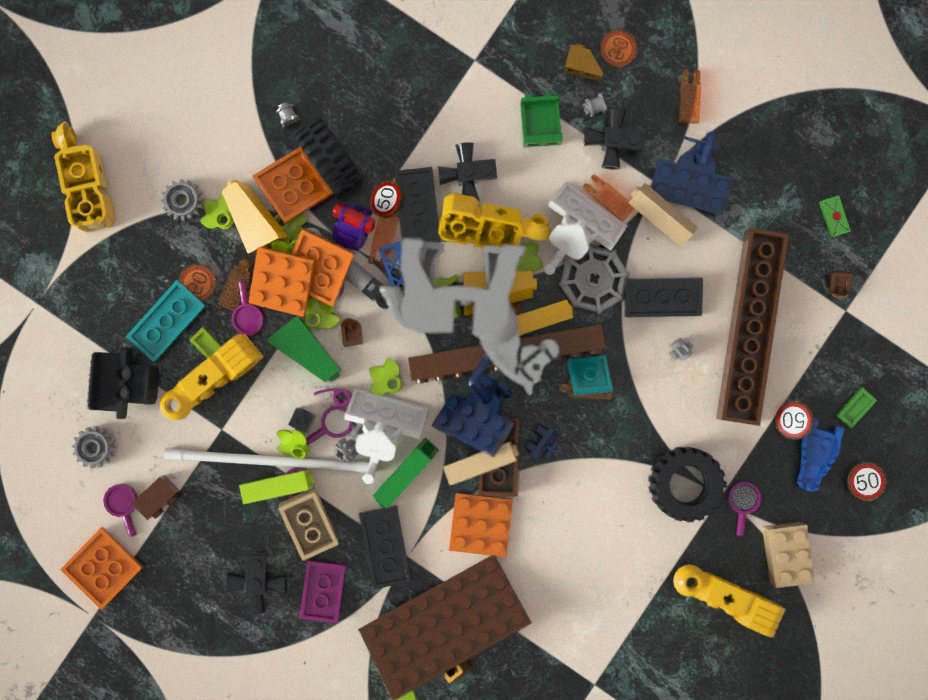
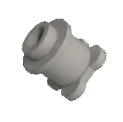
M601 93L596 98L585 99L583 108L586 115L589 114L590 117H593L594 114L600 112L602 114L606 113L607 107Z
M285 102L278 106L279 109L276 110V113L280 115L283 127L300 121L299 116L295 114L293 109L294 104Z

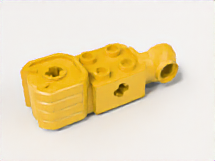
M64 121L51 135L57 149L60 148V151L54 157L61 190L67 196L65 207L68 221L72 226L86 233L90 229L97 230L104 226L111 228L116 217L112 199L103 193V190L108 188L100 152L87 145L75 146L78 142L76 133Z
M452 193L444 197L438 234L444 241L464 245L472 243L474 247L484 249V246H518L521 236L537 241L547 240L550 238L551 229L547 223V218L541 214H533L531 218H525L521 210L483 202L481 206L478 200L472 196Z
M239 333L178 382L175 388L167 391L161 397L160 410L167 419L173 421L186 418L193 407L199 405L202 400H207L215 393L213 391L215 388L223 387L230 380H237L260 362L264 356L246 334ZM173 400H176L179 404L177 410H173L171 407Z
M684 565L675 573L674 586L683 596L695 597L707 602L708 605L716 609L720 606L721 609L725 610L727 614L732 615L742 625L766 636L774 637L785 612V608H782L776 602L714 574L703 572L695 565ZM690 577H694L695 583L692 586H687V580Z

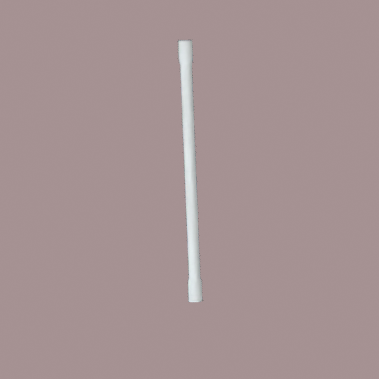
M166 448L164 452L165 460H194L357 471L360 473H366L369 461H351L348 463L347 461L297 459L294 457L189 451Z

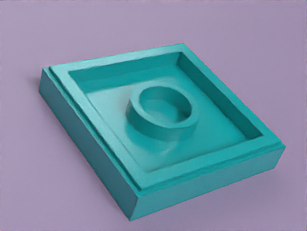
M606 355L568 358L567 363L574 395L612 392L613 387Z

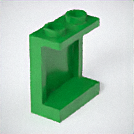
M546 93L543 96L536 97L534 94H529L521 98L523 148L562 144L559 95Z

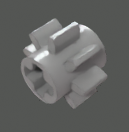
M680 337L670 345L672 350L669 353L674 360L679 358L681 361H684L693 354L691 348L694 346L689 339L683 340Z
M342 438L334 446L336 448L334 451L335 456L340 461L346 460L349 463L358 455L356 442L351 439L346 441L345 438Z

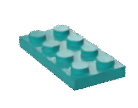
M176 280L126 337L149 359L157 362L207 305L183 283Z

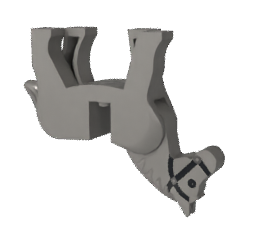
M403 239L401 272L404 278L405 294L398 286L382 285L380 287V292L386 299L395 320L403 327L416 332L453 333L455 302H459L460 306H471V303H475L473 334L480 338L481 344L492 362L510 379L522 384L527 393L531 395L533 384L541 380L540 376L543 367L557 356L559 347L554 340H544L538 347L520 346L517 317L509 303L508 295L515 278L517 262L524 254V246H484L487 290L466 286L437 288L435 267L440 255L444 251V243ZM422 250L421 259L419 261V255Z

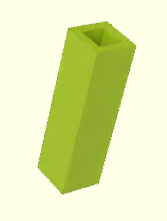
M310 469L241 484L239 487L243 504L310 490L314 488L315 477Z

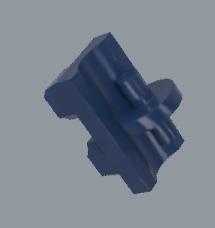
M540 425L535 432L542 438L537 444L529 440L525 446L528 452L531 453L530 456L537 461L541 459L543 454L546 458H549L552 453L555 455L559 453L555 450L559 443L554 440L558 432L551 427L547 428Z

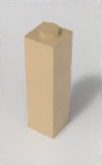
M646 183L641 188L637 186L630 194L632 199L628 203L680 247L690 239L698 228Z
M510 441L502 444L495 457L481 452L446 465L443 468L449 484L453 485L518 460L519 452L516 444L512 445Z

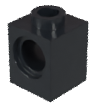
M297 407L288 425L306 434L309 432L317 415Z

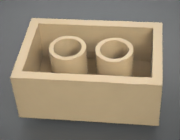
M315 487L279 503L278 509L302 561L339 545L338 536Z
M795 522L762 527L770 584L775 588L815 583L807 525Z

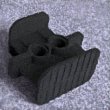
M123 347L121 354L94 352L92 354L87 398L89 410L116 412L117 419H126L128 403L146 405L156 403L160 373L158 366L131 364L132 348ZM125 368L129 372L126 379L122 376V371ZM122 388H125L127 391L125 398L120 395Z

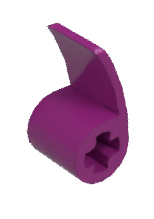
M335 388L314 392V395L334 391L333 400L338 406L349 405L352 397L351 392L347 389ZM342 392L348 397L347 400H344V403H341V399L338 398L339 395H342Z

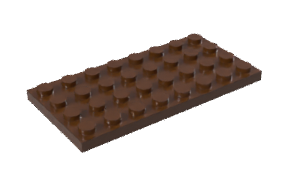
M493 555L358 630L392 700H397L531 625L532 622L496 556Z

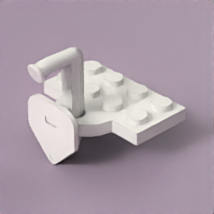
M565 182L548 204L556 213L563 216L562 224L557 225L550 235V241L558 248V251L551 261L545 265V273L552 275L566 254L573 259H581L589 249L588 243L594 240L611 251L628 225L568 182Z
M354 389L344 419L363 424L364 434L358 436L356 450L361 455L370 457L366 474L363 476V481L366 484L374 482V475L379 460L390 461L394 458L396 451L394 441L401 434L420 439L428 407Z

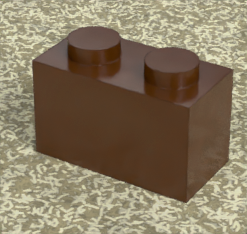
M163 475L152 483L132 504L147 520L153 517L157 519L164 512L163 508L167 504L170 506L178 499L176 495L181 491L166 475Z

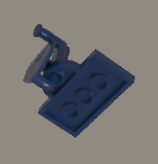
M708 132L706 134V141L685 136V140L696 143L695 149L683 153L677 163L658 158L650 187L666 201L722 215L734 178L715 173L716 165L711 154L713 148L723 149L724 146L715 144L716 138H718L716 133Z
M483 356L469 379V387L474 393L467 400L451 394L431 426L485 454L495 457L515 425L511 420L500 416L502 402L505 398L512 397L513 393L503 383L483 375L487 367L492 365V360L488 356Z

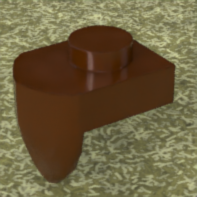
M830 272L829 292L833 297L841 300L850 295L852 273Z
M345 318L341 322L343 346L350 347L363 344L361 324L356 319Z

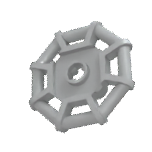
M589 243V249L585 253V255L588 254L589 260L579 265L575 262L578 259H573L570 256L564 258L565 264L558 284L572 304V308L595 312L599 315L604 310L624 300L625 278H628L630 274L616 254V250L610 251L609 249L593 246ZM593 253L606 256L607 259L605 261L594 259ZM610 260H612L619 273H613L608 264ZM574 266L577 269L574 280H568L571 267ZM591 274H593L594 276H599V279H597V284H595L594 282L591 283L589 281L591 279ZM614 278H620L617 291L615 292L612 289ZM570 284H575L580 292L578 298H576L571 290ZM607 293L613 295V297L600 304V297ZM584 296L593 298L596 305L582 302L581 299Z

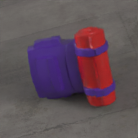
M339 202L333 209V216L339 220L336 221L332 230V239L342 246L355 251L363 248L368 238V233L372 232L375 228L376 220L371 218L373 212L358 204L350 208L349 205Z

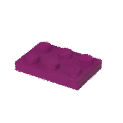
M314 560L307 561L299 619L338 624L346 565Z

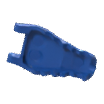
M811 419L810 427L803 434L801 469L797 481L800 488L807 491H818L820 489L819 486L823 476L827 475V472L831 469V464L836 461L840 453L844 427L837 425L834 432H830L817 427L819 419Z

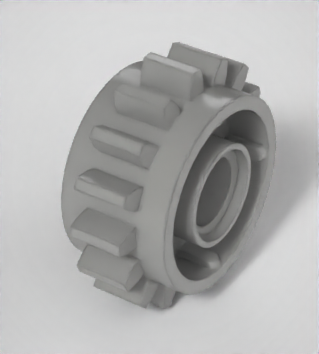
M180 179L179 183L172 181L173 185H167L166 192H162L164 199L161 202L165 203L163 210L168 211L167 215L170 217L174 215V220L176 221L180 218L183 222H186L187 218L194 220L193 216H199L198 211L204 208L201 206V202L205 201V199L201 198L203 192L197 190L199 186L196 184L192 185L190 180L186 183L183 179ZM183 196H186V198H187L186 203L183 204V205H180V204H179L180 198L183 197Z
M94 426L93 429L87 427L85 428L86 432L79 431L80 436L74 437L76 442L75 445H72L75 449L73 455H76L78 458L76 461L83 462V467L90 465V469L95 468L96 465L100 468L103 467V463H110L109 458L115 456L113 450L117 449V447H114L116 440L111 438L112 433H106V428L99 430L98 426ZM93 442L96 443L98 447L96 452H93L91 449V445Z

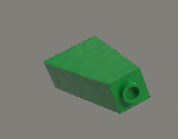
M296 316L267 339L268 343L322 381L328 382L330 380L332 383L340 377L339 372L342 371L310 329L306 327L300 317Z
M425 437L375 492L373 497L376 502L387 509L433 459L439 449Z

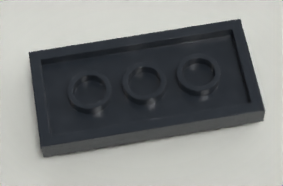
M432 167L394 171L395 183L400 194L398 210L402 241L403 239H418L424 242L441 243L438 234L439 223Z
M702 277L625 278V317L702 316Z
M397 505L390 506L387 509L380 508L360 512L359 517L373 589L411 582L412 579Z

